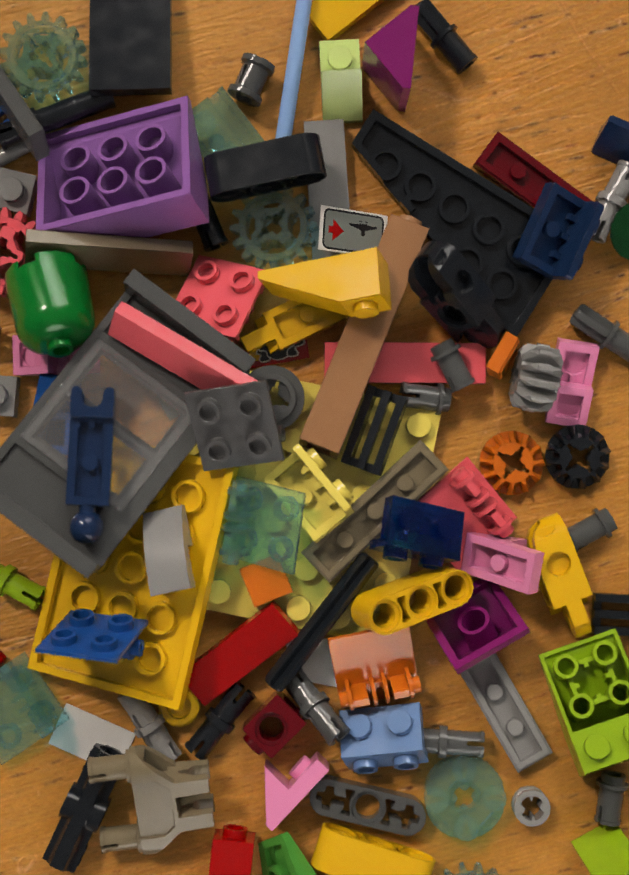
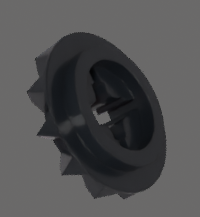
M570 425L556 432L548 442L545 451V463L548 472L559 484L567 488L585 489L594 483L600 482L605 471L609 469V454L611 451L604 436L595 429L585 425ZM568 444L580 451L585 448L588 449V453L584 456L589 467L588 469L578 464H574L572 467L568 466L573 458L570 453L571 450L567 447Z

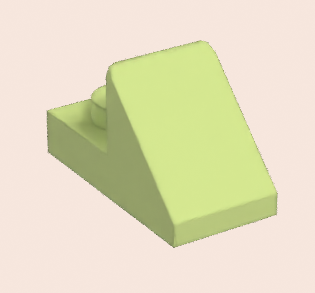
M359 39L319 41L323 120L344 119V123L363 122L362 69H360Z

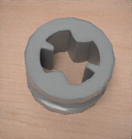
M523 786L512 797L511 807L513 813L522 824L536 827L542 825L548 819L551 806L541 789L535 786ZM533 796L538 797L536 803L540 808L539 811L534 815L531 811H529V815H524L525 808L522 805V801L527 797L530 801H533Z

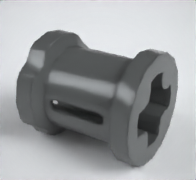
M244 53L241 58L243 65L235 84H230L227 92L231 97L243 104L259 107L262 102L261 92L268 76H273L275 66L255 54Z

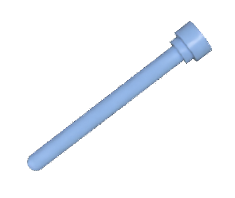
M296 0L275 139L292 135L312 0Z

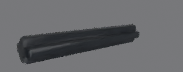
M364 552L358 555L301 629L299 635L291 642L268 672L265 681L270 687L278 692L284 691L377 570L379 564L376 560Z

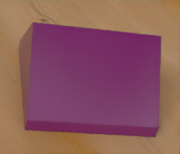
M410 5L365 41L362 69L393 107L401 112L406 110L411 90L419 13L418 5Z
M481 578L473 582L474 590L472 596L467 603L425 620L457 674L462 673L530 633L521 616L501 587L496 583Z

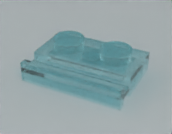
M223 86L213 96L207 97L192 109L203 159L214 152L264 141Z

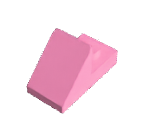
M467 532L461 570L469 575L528 595L538 593L544 552L528 548L527 540L523 538L508 536L502 539L499 535Z
M318 751L310 759L304 755L289 771V774L292 776L290 780L266 759V826L271 831L282 822L329 771V762Z

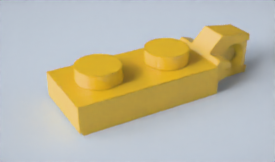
M289 300L262 313V317L254 321L258 329L241 337L240 341L247 353H252L257 349L267 346L270 354L278 350L287 349L348 319L349 316Z

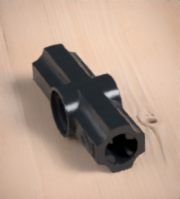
M96 743L88 757L119 755L122 753L120 750L109 745ZM88 758L78 781L73 783L58 815L61 817L43 855V859L49 863V866L62 872L69 871L74 873L77 866H79L92 834L97 832L112 800L109 797L117 781L90 784L89 777L91 776H88L87 770Z

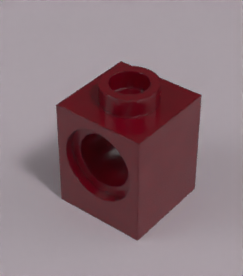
M275 691L244 722L242 730L246 735L243 739L255 753L261 755L265 752L272 759L307 724V720L303 719L299 713L300 709L283 692ZM270 716L277 717L282 721L284 728L276 735H269L261 728L260 723L263 719Z

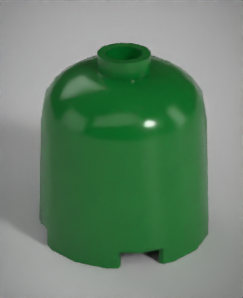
M62 251L37 252L34 254L35 261L25 263L20 267L19 263L15 262L5 273V287L15 330L19 340L30 351L55 358L65 357L79 349L94 331L95 315L87 269L85 265L77 263L75 256L71 253Z

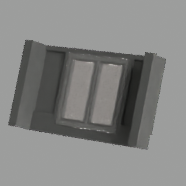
M135 269L123 281L125 287L124 294L0 447V513L86 578H89L93 572L97 574L197 444L184 393L201 389L108 335L114 311L121 302L129 304L248 375L251 366L256 361L254 357ZM73 386L81 387L85 396V404L89 407H96L102 402L104 390L107 387H111L116 390V414L110 507H96V513L103 520V534L96 542L85 545L74 540L69 529L71 519L75 514L79 513V506H67L65 504L71 418V389Z

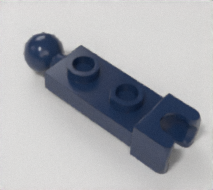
M73 386L71 389V418L65 504L67 506H79V513L75 514L71 519L69 529L73 539L85 545L96 542L103 534V520L96 513V507H110L116 414V390L111 387H107L104 390L102 402L96 407H89L85 404V396L81 387Z

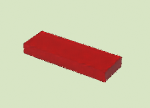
M272 600L195 659L188 688L206 706L296 638L300 630L275 600Z

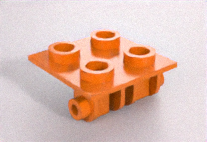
M409 627L389 635H381L365 630L327 638L341 709L350 707V711H354V708L370 705V701L374 702V706H378V700L384 698L388 704L391 703L390 697H394V700L405 697L412 699L415 698V693L422 692L420 678L417 675Z

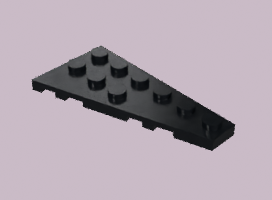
M373 109L353 140L352 148L408 215L420 220L422 226L429 228L427 234L429 241L439 240L446 242L463 254L496 296L492 308L504 321L505 332L507 331L517 337L552 279L543 276L513 258V254L534 208Z

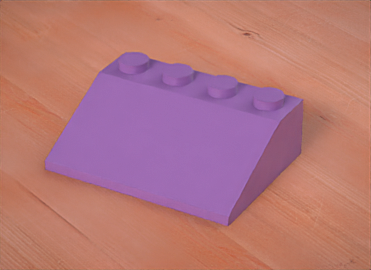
M188 95L45 134L50 155L38 161L36 230L148 238L209 223L208 187L191 100Z

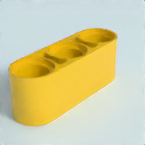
M440 564L433 565L362 592L352 603L351 616L358 626L377 634L389 635L464 605L472 596L474 590L471 576L465 571ZM450 578V586L445 592V584ZM415 591V601L409 606L410 596ZM380 605V614L373 621V612Z
M324 822L310 864L315 869L329 875H431L436 860L431 855L420 850L339 824Z

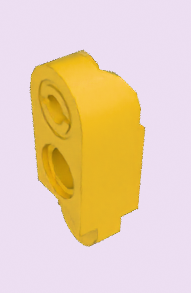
M556 512L537 520L529 528L526 536L527 547L544 552L539 587L550 615L562 612L575 638L592 632L590 620L583 603L587 602V597L593 595L568 529L561 516Z

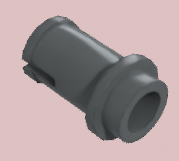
M450 338L430 349L433 357L430 359L432 362L437 361L453 393L475 382V379L469 372L458 350L461 347L460 343L455 344L453 339Z
M401 383L399 393L416 396V398L407 397L409 401L406 408L436 411L435 415H440L441 412H448L450 409L451 388H445L443 383H438L437 386Z
M597 508L593 509V515L567 528L576 552L605 535L607 538L612 537V532L618 529L613 517L606 508L600 511Z
M612 770L601 771V777L596 779V784L599 786L596 814L594 815L596 822L612 827L621 825L620 818L624 791L629 789V784L625 782V774Z

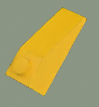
M377 247L257 271L258 280L272 295L349 317L363 319L375 317L379 312L392 310L389 267Z

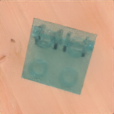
M236 476L232 487L227 489V493L230 494L228 511L224 512V518L227 519V522L222 527L225 533L223 547L219 550V554L223 556L222 562L228 565H238L239 560L294 575L306 493Z
M25 652L0 667L1 765L41 738L43 739L70 719L39 672L27 668L29 657Z

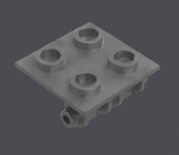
M267 380L184 393L204 471L282 461L285 459L281 444L286 439L285 429L283 425H277Z

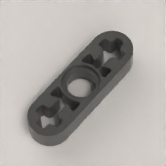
M325 775L310 791V804L314 811L322 816L404 836L418 833L426 822V813L422 802L411 794L332 775ZM327 786H332L336 796L346 798V789L353 790L349 798L350 810H342L344 808V801L331 799L329 805L322 804V797L316 795L317 792H324ZM365 794L373 795L379 801L378 810L370 816L360 814L355 807L358 798ZM385 800H392L390 804L391 809L397 811H404L406 805H411L413 813L418 815L417 818H410L408 824H402L401 817L398 814L388 812L389 820H382L386 813Z

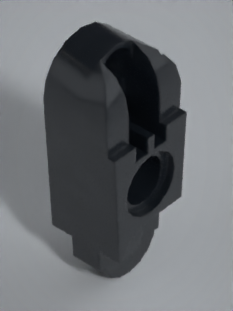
M428 241L416 256L408 275L411 289L421 299L420 304L457 343H459L464 335L469 342L479 343L486 349L496 347L505 332L504 321L492 308L496 296L459 250L443 241Z

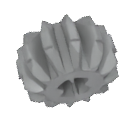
M527 343L519 349L518 355L515 357L514 366L511 369L512 374L509 381L510 389L508 394L513 407L533 413L548 412L552 408L553 402L557 399V392L563 375V360L559 349L551 348L550 345L537 343V345Z

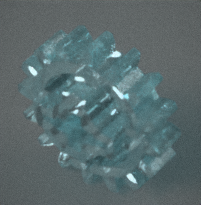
M45 11L42 14L41 21H36L31 13L27 14L28 24L24 26L16 20L12 23L16 30L15 34L3 33L2 35L8 47L0 48V56L6 60L0 66L6 75H10L8 78L15 88L19 87L21 96L27 99L34 92L38 103H43L46 94H50L55 102L59 101V91L63 89L68 94H73L74 91L70 83L73 80L76 82H83L84 80L78 68L88 67L86 58L79 55L87 51L83 40H77L80 34L76 27L72 26L67 29V22L62 16H59L53 23L51 16ZM23 46L22 56L18 59L19 52ZM34 49H38L41 54L44 53L45 56L49 57L48 60L52 67H49L46 62H42ZM69 56L66 68L63 70V61ZM39 79L50 80L46 82H37Z
M292 188L283 190L282 193L277 191L259 195L252 200L249 198L241 199L245 205L244 210L233 209L232 214L239 220V224L230 225L229 230L235 235H240L239 238L232 242L233 246L237 250L245 249L241 257L246 263L256 258V268L264 269L267 263L270 264L271 268L280 267L281 263L286 265L294 264L293 259L296 256L306 261L308 257L303 250L304 247L316 246L315 240L309 236V233L319 231V226L317 222L308 221L316 213L312 206L303 208L307 201L303 193L293 198ZM280 203V205L275 208L264 207L268 204ZM299 216L300 232L296 239L293 235V225L298 221L296 218ZM253 218L255 220V231L252 233V239L250 240L249 224ZM272 222L275 225H280L282 230L276 234L272 231L270 232L267 226ZM271 248L285 249V251L280 253H267Z

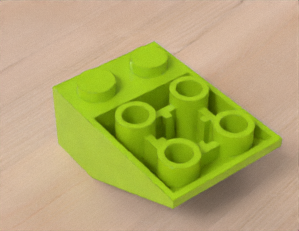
M616 628L539 654L538 657L557 716L579 776L583 777L629 761V660Z

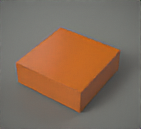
M506 331L486 365L489 375L498 380L504 379L521 348L518 337Z
M278 553L239 569L254 607L293 592Z

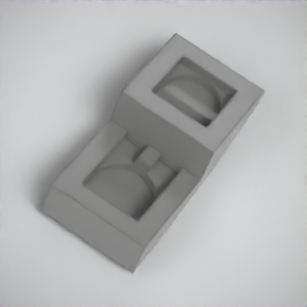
M185 505L144 513L143 543L150 596H158L196 587L188 546H193Z

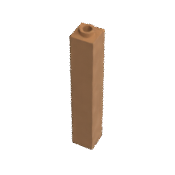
M391 214L377 247L389 267L392 310L379 312L377 316L372 318H348L299 439L301 446L309 449L313 447L316 452L336 460L407 287L409 269L422 249L429 228L422 226V222L413 216L403 214L399 217Z

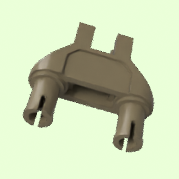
M144 745L130 746L129 749L125 750V754L88 757L87 770L88 776H91L89 777V783L95 784L96 782L127 779V782L132 785L136 808V824L100 827L102 854L138 849L139 853H143V855L156 854L163 850L181 832L214 827L213 812H215L213 793H210L209 760L175 762L161 752Z

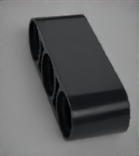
M300 133L211 153L204 158L210 200L213 202H230L320 182L327 177L320 136L316 133Z

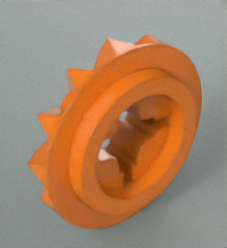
M517 431L501 432L490 438L484 445L479 458L481 474L495 491L506 495L528 492L541 479L545 465L541 447L530 435ZM521 448L518 462L527 470L526 473L524 471L512 470L510 474L503 478L506 463L497 454L512 456Z

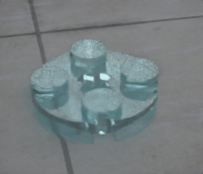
M455 755L446 757V759H442L433 766L425 779L423 798L427 814L432 823L448 836L457 837L462 841H471L477 836H482L490 831L503 814L507 797L502 780L496 770L482 758L475 756L456 757ZM460 787L465 791L471 787L474 789L471 795L473 802L469 805L464 803L461 806L455 804L458 799L454 793L455 790Z

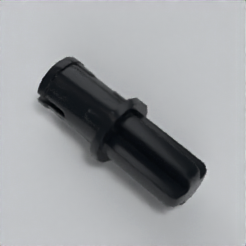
M422 0L417 4L419 6L417 24L432 41L430 45L432 49L438 48L455 68L457 74H461L477 60V55L470 50L457 34V26L455 24L450 25L430 0Z

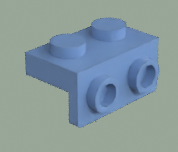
M420 702L354 709V711H350V709L339 710V717L350 728L349 733L340 741L341 759L349 770H353L358 774L375 773L378 771V767L394 766L397 770H412L418 768L420 763L429 762L424 742L423 713Z

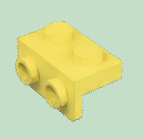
M298 443L292 448L294 453L263 477V479L313 541L318 543L355 512L348 503L354 497L339 478L331 483L322 470L328 465L313 447L305 451Z

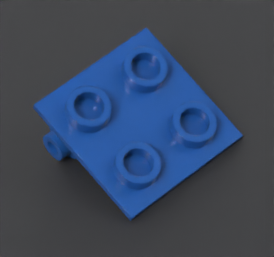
M89 609L71 610L35 648V653L117 663L121 658L133 660L135 656L141 657L143 655L144 640L138 639V636L148 625V620L136 619L129 614L105 615L94 613Z

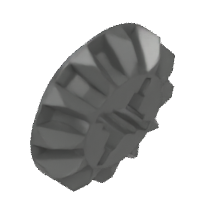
M276 365L263 366L252 371L249 376L258 381L267 380L269 392L272 387H275L276 382H280L278 396L289 403V405L273 406L277 425H283L284 428L292 425L301 414L304 406V390L299 379L288 369Z

